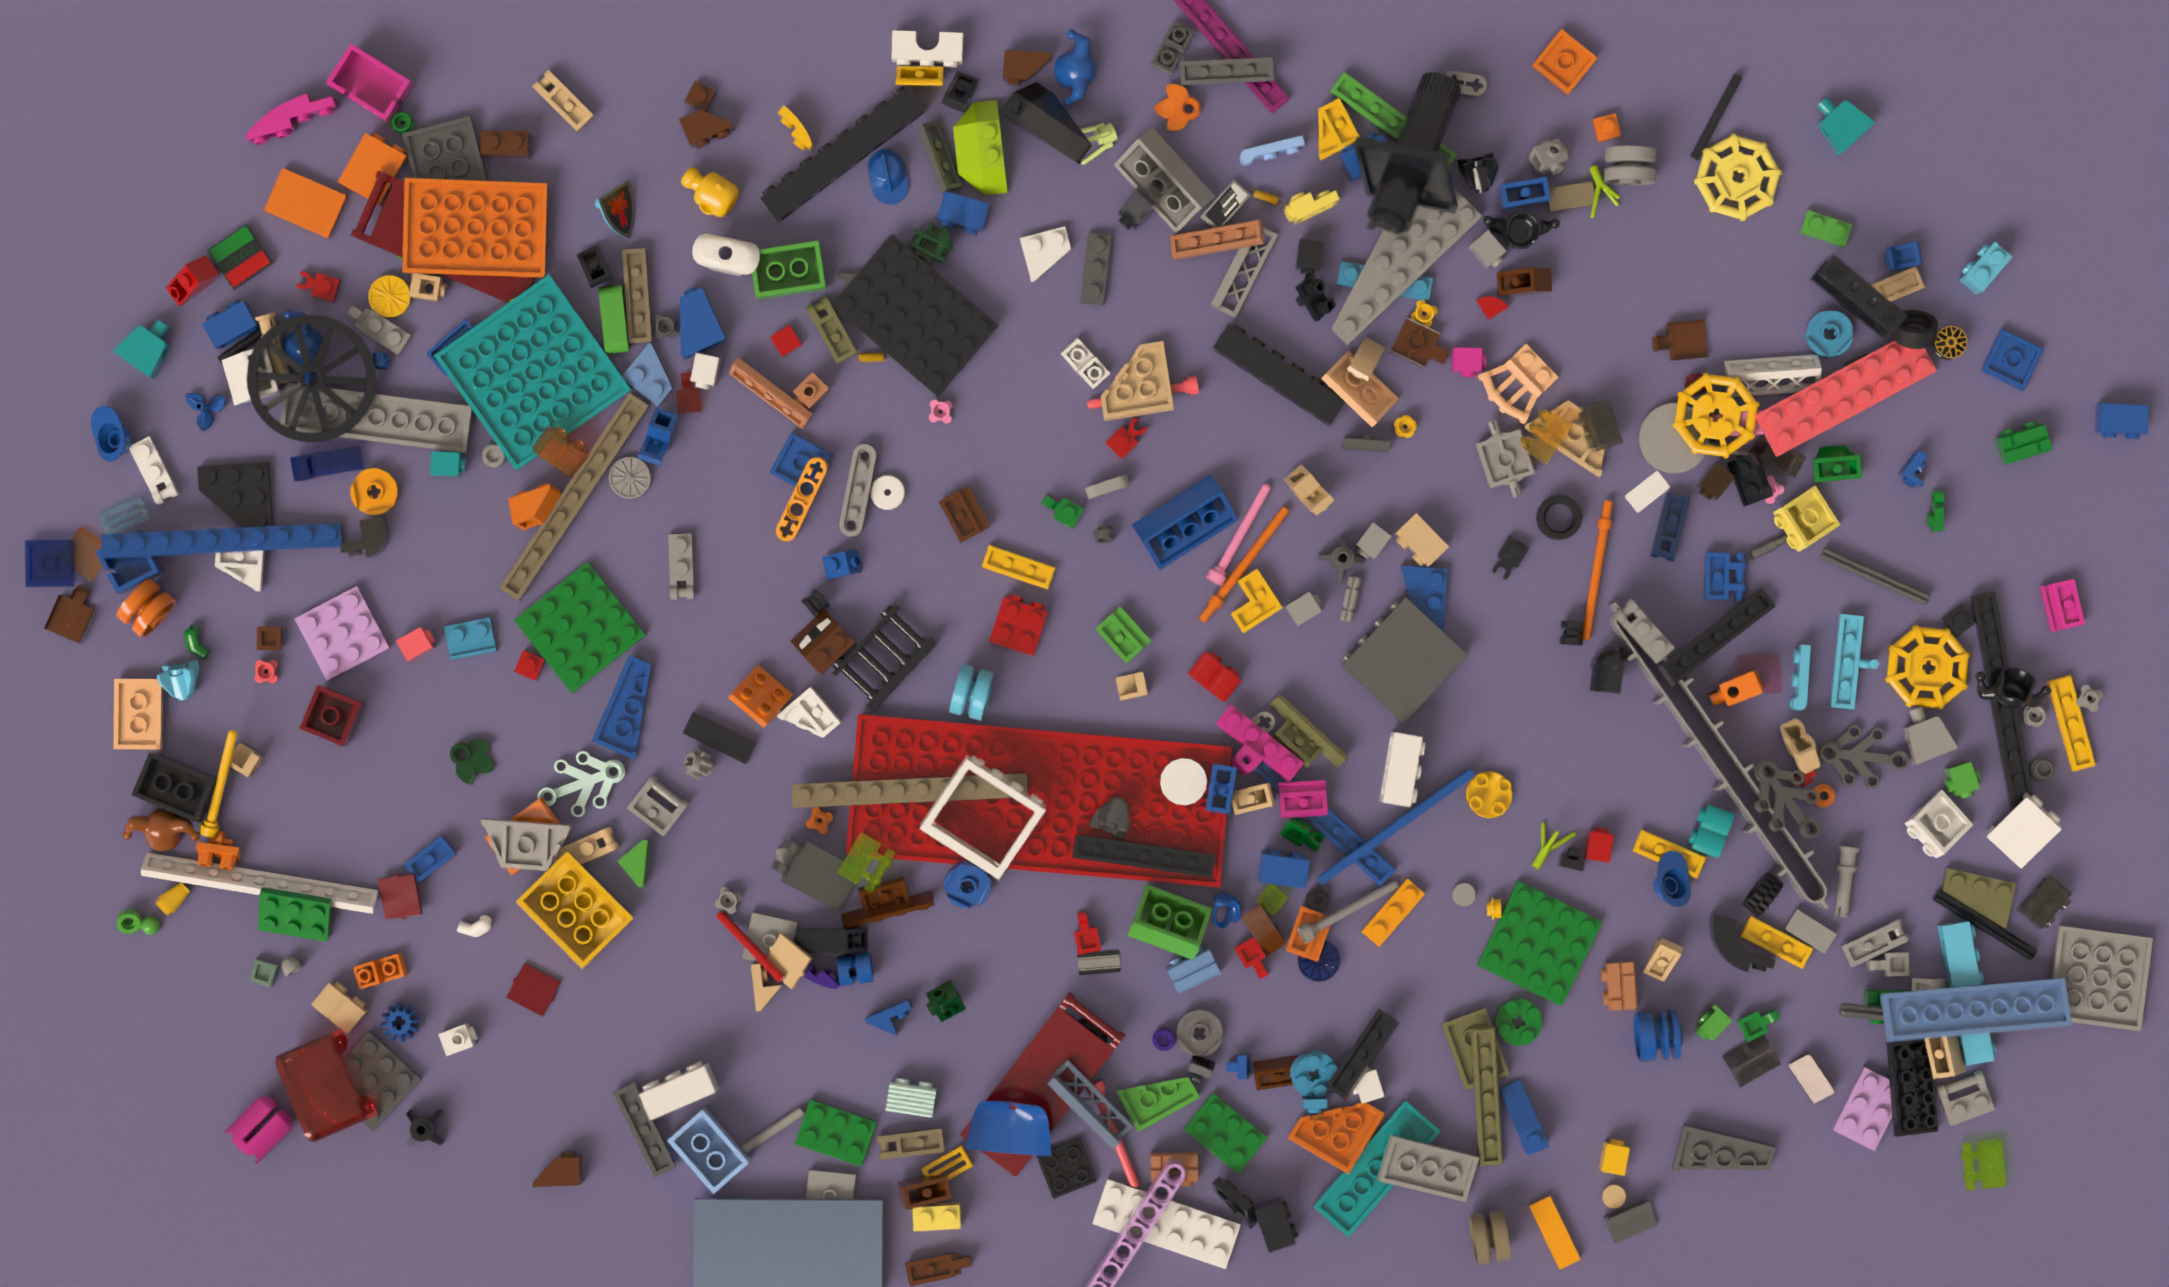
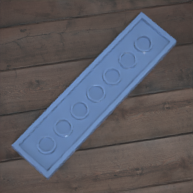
M2065 978L1880 995L1887 1042L2072 1025Z

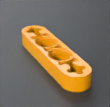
M814 457L806 464L776 528V534L782 541H791L797 536L827 474L828 463L824 458ZM820 462V467L823 471L816 473L814 478L819 479L817 483L813 478L805 476L806 474L811 476L814 471L811 465ZM804 482H809L813 485L814 490L811 495L802 493L801 485ZM800 503L804 509L803 514L800 516L794 515L791 512L792 504ZM786 516L792 520L799 521L798 524L793 522L790 528L793 534H788L787 536L783 535L784 530L781 529L782 526L786 527L790 519H786Z

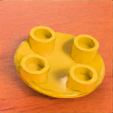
M1492 771L1482 772L1474 776L1466 789V800L1470 809L1478 816L1484 818H1495L1503 815L1510 807L1513 798L1511 783L1501 774Z

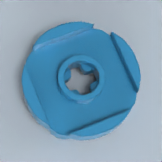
M1829 310L1820 312L1812 317L1805 331L1807 344L1819 356L1831 358L1841 355L1852 344V323L1847 316L1839 311ZM1825 328L1827 330H1830L1831 328L1835 330V332L1833 333L1835 338L1833 340L1831 338L1826 339L1824 337Z
M1312 1050L1311 1053L1306 1055L1301 1054L1293 1062L1290 1069L1292 1085L1303 1096L1322 1098L1330 1090L1326 1085L1338 1068L1334 1061L1322 1051ZM1318 1069L1317 1076L1311 1079L1310 1071L1314 1072Z

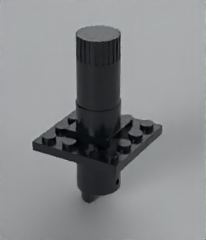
M1436 72L1422 75L1395 142H1382L1371 137L1362 138L1356 136L1354 148L1367 196L1373 197L1367 213L1369 218L1367 229L1374 230L1377 226L1385 231L1401 236L1402 233L1410 229L1418 206L1453 214L1456 213L1458 203L1447 155L1439 152L1440 145L1461 93V86L1450 76L1448 77L1445 74Z

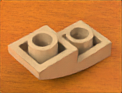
M1364 337L1347 370L1355 377L1368 381L1385 347Z

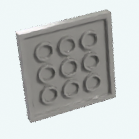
M2058 925L2051 979L2065 978L2072 1022L2141 1031L2153 938Z

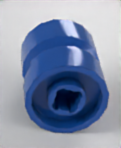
M870 952L856 954L855 958H852L851 955L837 956V968L841 987L854 985L855 981H859L860 984L874 982ZM856 967V972L850 971V968Z

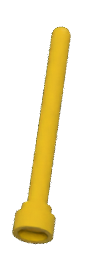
M236 730L228 732L208 817L200 825L199 833L205 837L216 838L218 836L220 827L218 826L217 816L238 735Z

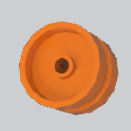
M149 578L128 596L116 613V617L126 625L133 623L132 631L140 638H145L169 615L176 604V599L168 592L159 594L160 585Z

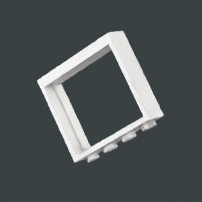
M966 755L921 822L920 829L995 878L1000 879L1046 811V805L1043 804V800L1038 798V795H1029L1024 792L1025 788L1016 781L1010 783L1004 779L1005 775L995 768L990 770L984 766L985 762L982 759ZM968 769L1035 811L1000 864L934 822V819Z

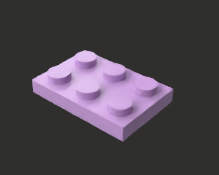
M1862 1067L1832 1130L1875 1151L1892 1118L1889 1079L1866 1067Z

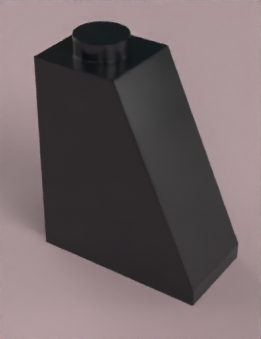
M868 928L796 929L794 943L806 953L847 954L868 951Z

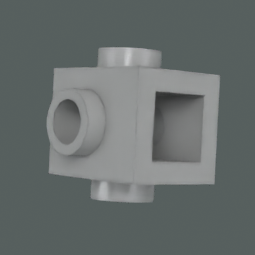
M1559 138L1540 142L1533 148L1529 156V160L1538 177L1550 173L1552 175L1560 173L1569 159L1568 150L1561 144Z

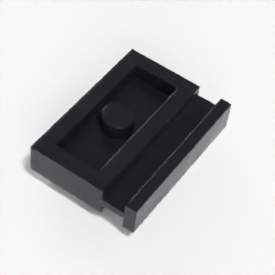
M1757 452L1727 463L1731 474L1735 476L1733 480L1743 507L1773 496Z

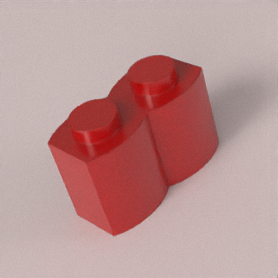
M1204 651L1187 674L1224 703L1242 681L1238 678L1240 673L1230 665L1228 668L1224 667L1220 663L1222 659L1213 651H1210L1209 654Z

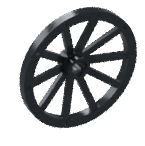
M302 315L278 323L262 336L249 359L247 388L253 407L270 428L293 440L323 442L345 434L364 417L375 393V366L367 346L348 326L325 316ZM310 324L327 327L313 365L310 362L301 325ZM294 327L304 367L299 365L271 341L280 333ZM334 330L343 334L354 344V348L320 368ZM267 347L296 370L298 374L257 372L258 363L265 348ZM360 353L365 366L366 378L325 376L326 373ZM308 372H315L318 375L319 380L316 385L310 386L305 383L304 377ZM256 379L298 381V383L263 405L258 393ZM324 384L366 385L363 399L357 410H355ZM303 389L289 428L274 419L268 412L269 409ZM319 390L352 416L341 425L329 430ZM310 393L313 396L322 432L306 433L296 431Z

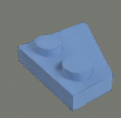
M648 343L622 377L628 384L659 407L673 390V387L653 345Z

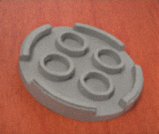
M1677 403L1664 404L1652 410L1643 420L1638 434L1639 446L1644 459L1656 470L1669 474L1688 471L1698 465L1705 456V454L1696 453L1695 455L1691 453L1690 447L1678 431L1673 429L1672 424L1675 422ZM1687 405L1684 420L1692 419L1693 408ZM1692 424L1686 427L1697 441L1701 434ZM1709 438L1705 439L1703 445L1709 444Z

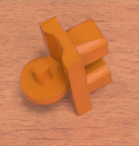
M219 831L216 838H209V843L197 842L196 844L200 867H212L213 857L221 858V869L233 871L237 860L241 861L242 853H240L239 847H232L233 839L225 838V831Z

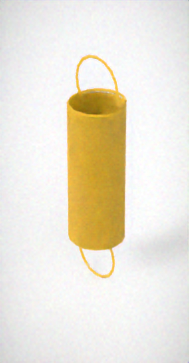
M1259 189L1255 190L1253 196L1256 199L1276 206L1279 200L1278 196Z
M859 353L858 360L859 362H883L884 355L886 354Z

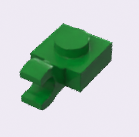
M1045 496L1041 503L1055 511L1053 519L1071 529L1074 528L1084 508L1064 497L1061 503Z
M1291 817L1280 833L1281 836L1299 847L1304 843L1314 851L1319 849L1321 842L1325 838L1321 832H1310L1312 826L1296 817Z
M1775 1009L1766 1012L1762 1016L1756 1010L1736 1021L1746 1041L1749 1042L1768 1033L1766 1025L1779 1020L1780 1016Z

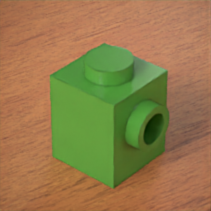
M1966 761L1944 769L1947 776L1945 785L1948 792H1952L1954 796L1960 795L1961 799L1975 795L1974 790L1980 789L1981 777L1978 770L1973 768L1972 762Z

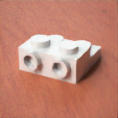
M1943 790L1938 791L1905 822L1908 827V834L1914 839H1919L1924 845L1922 847L1923 851L1935 858L1944 855L1973 826L1970 820Z

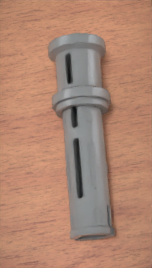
M1839 845L1840 860L1839 865H1836V869L1839 872L1834 916L1849 918L1853 875L1858 871L1856 858L1860 848Z

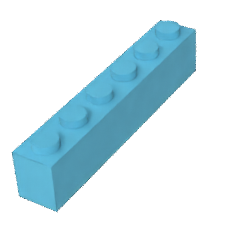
M1966 920L1937 925L1948 988L1984 985L1983 974L1981 971H1978L1977 962H1980L1979 951L1977 948H1974L1973 939L1976 938L1974 926L1970 925V921ZM1990 1033L1958 1036L1964 1065L1968 1066L1994 1061L1996 1046L1995 1042L1990 1039Z

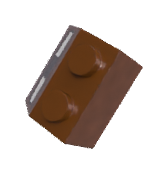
M825 609L790 641L820 675L827 672L840 657L856 644Z

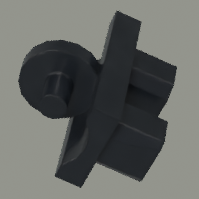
M1307 273L1305 279L1295 287L1299 294L1296 298L1297 304L1299 306L1305 305L1314 321H1320L1325 314L1330 313L1336 307L1333 298H1326L1324 294L1325 284L1323 280L1316 279L1313 273Z

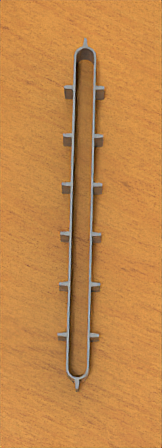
M1616 602L1608 604L1612 611L1610 616L1611 628L1629 652L1622 660L1626 662L1634 659L1659 695L1652 703L1660 704L1664 702L1689 739L1682 746L1691 747L1694 745L1719 782L1712 789L1719 791L1724 788L1748 822V825L1742 832L1750 834L1754 831L1778 865V868L1772 872V875L1777 877L1785 875L1802 900L1816 903L1819 908L1828 909L1829 907L1824 900L1827 895L1826 885L1807 859L1814 851L1809 849L1801 851L1787 829L1784 827L1780 830L1786 842L1817 884V895L1809 899L1618 626L1613 614L1617 610L1620 611L1622 609ZM1633 613L1629 615L1632 621L1637 618ZM1665 656L1661 660V662H1665L1667 660V657ZM1693 678L1681 679L1676 684L1758 800L1760 791L1747 773L1754 767L1753 764L1746 763L1743 766L1717 730L1724 724L1723 721L1712 723L1687 687L1693 681ZM1761 801L1760 804L1765 809V803ZM1771 807L1766 811L1770 819L1773 818L1774 808ZM1775 820L1774 824L1779 828V822Z

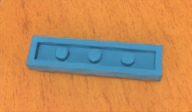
M1341 261L1337 285L1353 288L1365 265ZM1421 276L1400 297L1429 302L1433 278Z

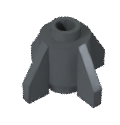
M1342 535L1340 536V546L1334 549L1330 555L1317 556V560L1330 561L1331 566L1338 570V583H1342L1344 570L1349 569L1353 563H1365V558L1354 557L1353 552L1346 547V536ZM1340 554H1344V557H1347L1344 563L1338 560Z
M1118 796L1108 798L1096 810L1090 826L1102 828L1113 833L1118 839L1123 840L1125 833L1128 832L1131 825L1130 807L1126 804L1127 801Z

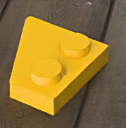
M1340 98L1318 109L1319 159L1322 161L1338 153L1343 148L1354 144L1356 136L1359 137Z

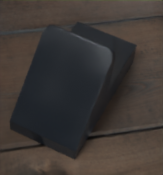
M957 71L943 96L942 104L965 113L979 79Z
M598 244L577 254L591 288L614 278Z

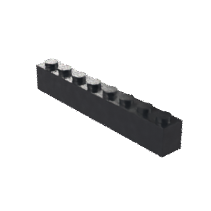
M910 85L906 88L904 86L898 88L893 93L894 97L888 102L886 100L881 101L874 107L875 112L869 116L867 114L861 116L855 122L857 125L851 130L848 128L844 129L837 135L838 140L832 144L828 142L818 150L819 154L813 159L809 156L799 164L801 168L794 173L792 170L781 178L782 182L776 187L771 185L762 192L764 196L760 198L778 223L928 111L925 104Z

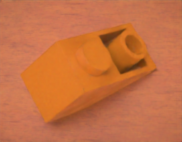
M541 484L534 490L521 491L516 496L508 498L512 524L522 530L544 524L561 496L560 490L550 484Z

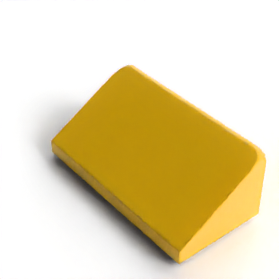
M896 67V85L943 86V67Z

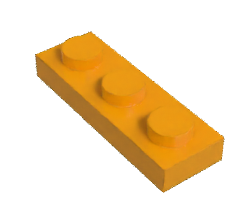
M1407 878L1361 932L1380 947L1425 893Z

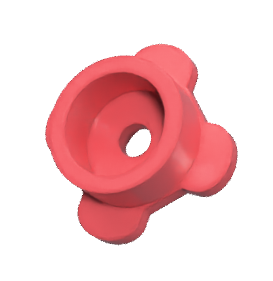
M275 660L270 662L256 661L255 681L258 683L263 681L277 682L276 669L278 668V663Z

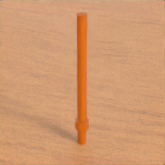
M1604 500L1601 519H1598L1597 528H1599L1584 617V629L1581 635L1584 640H1590L1608 531L1612 527V520H1610L1613 507L1612 501Z
M1283 506L1216 595H1212L1207 601L1209 604L1198 617L1199 620L1206 623L1215 610L1221 608L1224 604V598L1289 514V510Z

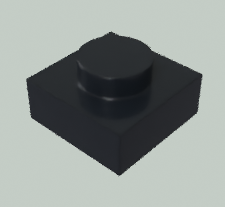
M1961 604L1941 619L1951 629L1955 637H1959L1976 623Z

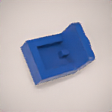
M1919 241L1886 247V253L1884 254L1886 266L1890 267L1891 271H1897L1922 265L1923 260Z
M858 550L843 551L822 557L827 580L862 572V561Z

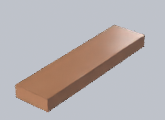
M1258 219L1171 235L1172 258L1178 260L1264 244L1262 221Z
M740 358L733 362L729 371L732 377L801 429L805 428L812 416L810 411Z

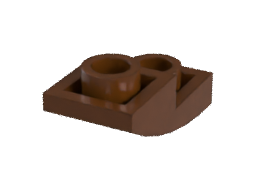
M1263 904L1241 916L1266 955L1288 944L1277 924L1273 923Z

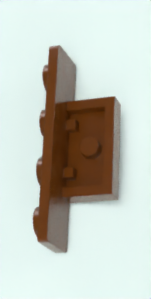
M904 876L860 887L858 892L863 908L842 913V924L844 929L857 928L865 923L880 922L888 917L903 916L908 912L916 910H926L935 905L932 891H927L909 896Z

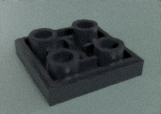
M1080 1137L1051 1148L1052 1156L1036 1155L1053 1199L1097 1182Z

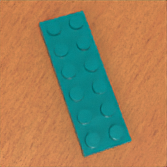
M1404 1100L1371 1138L1351 1173L1348 1175L1342 1171L1314 1203L1313 1207L1349 1238L1394 1186L1393 1184L1377 1180L1390 1134L1430 1144L1441 1131L1410 1103Z

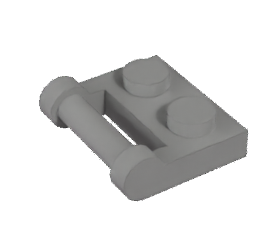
M652 775L627 809L665 837L690 803L685 799H680L659 783L657 777ZM652 788L677 807V809L673 813L647 793Z
M1981 1070L1973 1072L1972 1076L1944 1086L1941 1084L1936 1086L1937 1094L1950 1126L1995 1110ZM1977 1084L1978 1090L1951 1100L1948 1099V1094Z

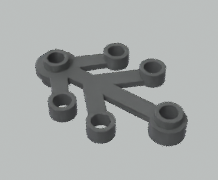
M1857 725L1848 726L1846 733L1834 742L1824 741L1817 747L1820 761L1824 764H1832L1840 774L1841 782L1844 785H1853L1856 782V775L1848 771L1840 759L1850 760L1864 778V784L1868 788H1876L1879 785V778L1877 775L1872 774L1863 761L1889 764L1895 770H1903L1909 763L1907 754L1902 751H1895L1891 755L1864 752L1875 742L1884 739L1885 733L1881 728L1871 729L1869 735L1851 750L1841 748L1851 739L1860 737L1861 728ZM1853 727L1858 731L1856 736H1851L1850 729ZM1876 730H1879L1881 733L1879 739L1873 737V733ZM1826 748H1830L1832 751L1829 757L1824 755ZM1896 756H1899L1902 760L1899 765L1894 763ZM1847 774H1850L1852 776V781L1850 783H1847L1845 781V776ZM1870 777H1874L1876 780L1872 786L1868 783Z
M1768 760L1759 762L1754 772L1757 780L1760 781L1759 799L1755 801L1754 806L1760 813L1770 809L1769 791L1771 786L1775 792L1774 814L1773 818L1769 821V828L1777 832L1785 827L1783 819L1785 805L1800 825L1799 831L1801 835L1807 839L1816 837L1821 830L1819 822L1813 818L1807 819L1792 798L1803 800L1805 804L1810 805L1818 800V793L1813 789L1806 791L1783 787L1778 780H1788L1791 785L1796 786L1804 781L1803 773L1799 770L1793 772L1780 770L1773 762ZM1763 769L1767 770V776L1763 774ZM1794 774L1798 776V782L1794 780ZM1808 793L1812 795V801L1808 799ZM1761 801L1765 803V809L1761 808ZM1775 820L1779 822V828L1774 825ZM1806 825L1810 828V833L1806 831Z

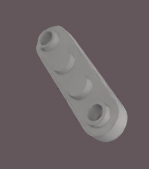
M868 444L857 446L852 456L839 522L841 532L849 537L857 536L863 529L877 458L876 451ZM863 452L869 453V459L863 461L860 457ZM849 521L856 523V527L852 530L847 528Z

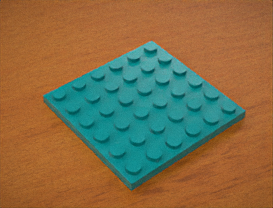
M547 275L434 355L516 471L631 391L629 385L550 275Z

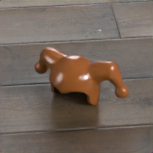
M163 808L156 809L147 816H131L127 821L125 831L122 833V837L125 840H129L133 835V831L143 832L148 845L157 851H167L175 848L181 842L182 832L189 834L190 839L193 841H197L200 838V833L194 830L189 820L180 818L175 813Z

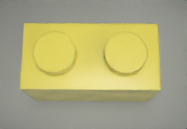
M960 1202L933 1203L912 1209L914 1231L961 1229Z

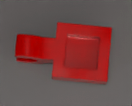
M1086 911L1077 913L1080 930L1074 931L1078 955L1100 951L1101 945L1097 926L1089 927Z
M1254 937L1234 948L1245 968L1253 966L1260 980L1269 975L1260 961L1266 955Z

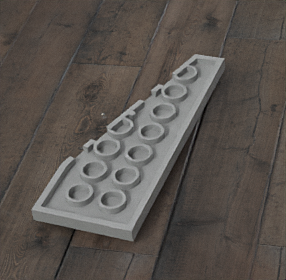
M1455 188L1458 203L1455 214L1418 206L1411 227L1407 232L1402 233L1400 236L1385 230L1382 231L1332 327V331L1347 346L1482 219V215Z

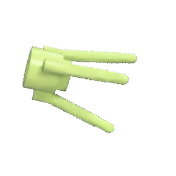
M1101 123L1096 126L1080 128L1083 133L1096 131L1094 136L1087 139L1090 142L1097 140L1099 145L1103 144V146L1081 162L1082 165H1085L1106 149L1113 147L1112 142L1118 140L1111 123L1107 125Z

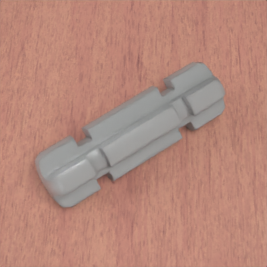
M1350 576L1348 578V589H1346L1343 602L1344 611L1342 610L1340 617L1342 621H1353V609L1355 610L1359 593L1357 589L1360 588L1361 578Z

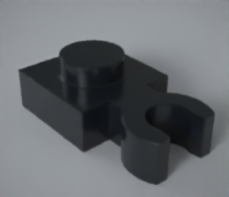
M1508 536L1497 554V557L1501 558L1502 561L1494 565L1492 573L1495 574L1497 569L1502 567L1505 569V575L1502 579L1506 580L1510 576V566L1513 565L1518 568L1529 547Z

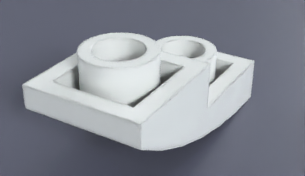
M1075 338L1060 352L1063 358L1092 389L1110 374L1079 338Z

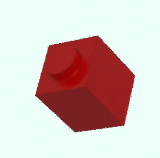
M1595 827L1594 831L1588 830L1584 853L1585 859L1610 863L1614 835L1608 834L1609 829Z

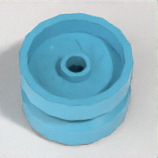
M962 663L949 713L962 715L968 702L970 703L969 718L981 721L985 707L989 703L994 672L982 669L979 671L977 681L974 682V666Z

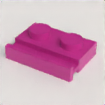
M2075 579L2039 587L2050 632L2085 624Z
M1325 780L1278 783L1281 818L1328 815Z

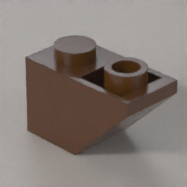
M698 110L679 119L692 148L696 146L697 149L709 145V140L716 137L719 140L731 135L730 131L735 130L732 122L703 110Z

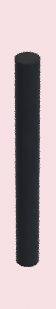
M1734 74L1698 140L1690 156L1693 159H1700L1702 151L1708 144L1742 80V77L1738 74Z

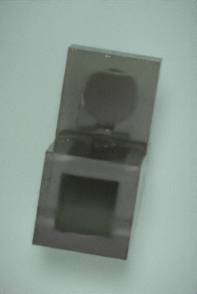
M1762 435L1758 436L1748 454L1757 452L1762 465L1783 476L1789 475L1794 478L1806 459L1804 455L1793 450H1789L1776 457L1768 440Z
M384 516L360 520L363 539L340 543L341 553H348L349 557L363 555L362 550H365L367 558H373L381 554L389 541V529L387 519Z

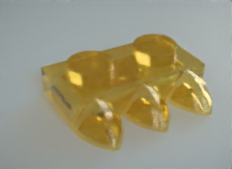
M1540 410L1538 411V416L1544 425L1537 423L1529 424V429L1535 439L1521 437L1520 441L1528 454L1547 465L1573 425L1551 411Z

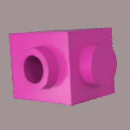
M1454 347L1452 349V373H1462V377H1476V373H1481L1482 368H1486V354H1482V348Z

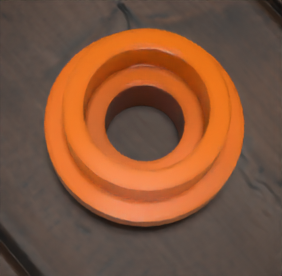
M1819 784L1813 788L1818 793V800L1814 803L1815 805L1828 807L1834 802L1835 792L1831 786ZM1822 791H1825L1828 795L1825 800L1820 798Z

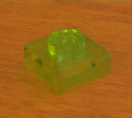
M1268 884L1255 901L1263 904L1267 911L1275 915L1289 897L1273 884Z

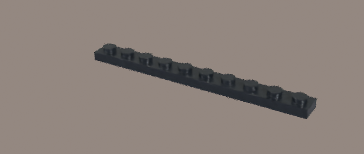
M1993 591L1970 596L1987 686L1995 685L2002 669L2009 667L1996 594ZM1990 700L2010 811H2012L2023 800V795L2026 792L2030 796L2033 795L2018 710L2007 708L2000 704L1998 700Z

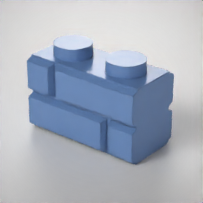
M1200 946L1194 960L1189 958L1182 959L1179 956L1169 961L1170 966L1166 968L1178 994L1221 974L1209 948L1204 949L1203 946Z

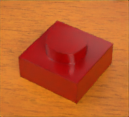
M523 650L514 672L537 681L545 659Z
M1815 770L1806 774L1803 773L1804 781L1799 784L1801 788L1814 781L1812 777L1817 775ZM1794 774L1793 778L1798 782L1799 778Z

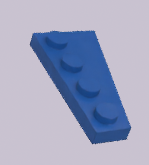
M631 655L628 656L592 738V742L635 760L651 664Z

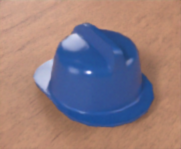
M882 149L875 152L868 162V173L874 196L884 204H897L906 197L909 190L903 158L898 152L891 149Z
M99 406L91 417V428L97 450L103 460L115 461L121 455L129 453L132 435L130 430L121 424L120 418L113 408Z
M1677 851L1665 852L1658 862V875L1653 884L1654 891L1663 902H1667L1673 907H1681L1686 905L1691 896L1687 862L1683 855Z

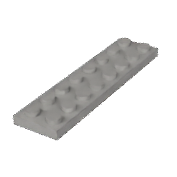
M286 383L285 391L296 384ZM329 388L355 410L359 407L364 396L363 392ZM303 389L283 401L280 423L288 428ZM319 390L329 430L341 425L352 416ZM312 393L308 396L296 431L306 433L322 432ZM374 394L371 405L360 422L339 437L467 453L473 410L470 406Z

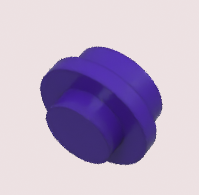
M1162 1027L1154 1032L1152 1041L1158 1050L1167 1051L1175 1045L1176 1036L1171 1029Z

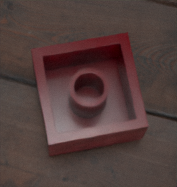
M317 685L299 729L340 746H348L365 702L326 686Z

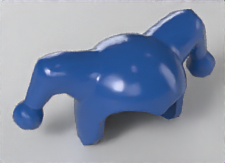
M1073 29L1067 32V38L1075 40L1074 51L1058 56L1054 66L1055 77L1058 83L1065 88H1073L1070 97H1065L1063 100L1064 105L1067 107L1072 106L1073 102L1084 98L1087 86L1093 81L1097 71L1096 63L1090 55V39L1085 35L1076 33Z
M292 310L284 312L286 319L307 315L306 313L293 312ZM310 324L301 325L310 362L313 365L323 336L317 330L311 328ZM292 331L283 341V352L299 365L304 366L295 331ZM308 372L305 375L304 380L307 385L311 383V378L316 373Z

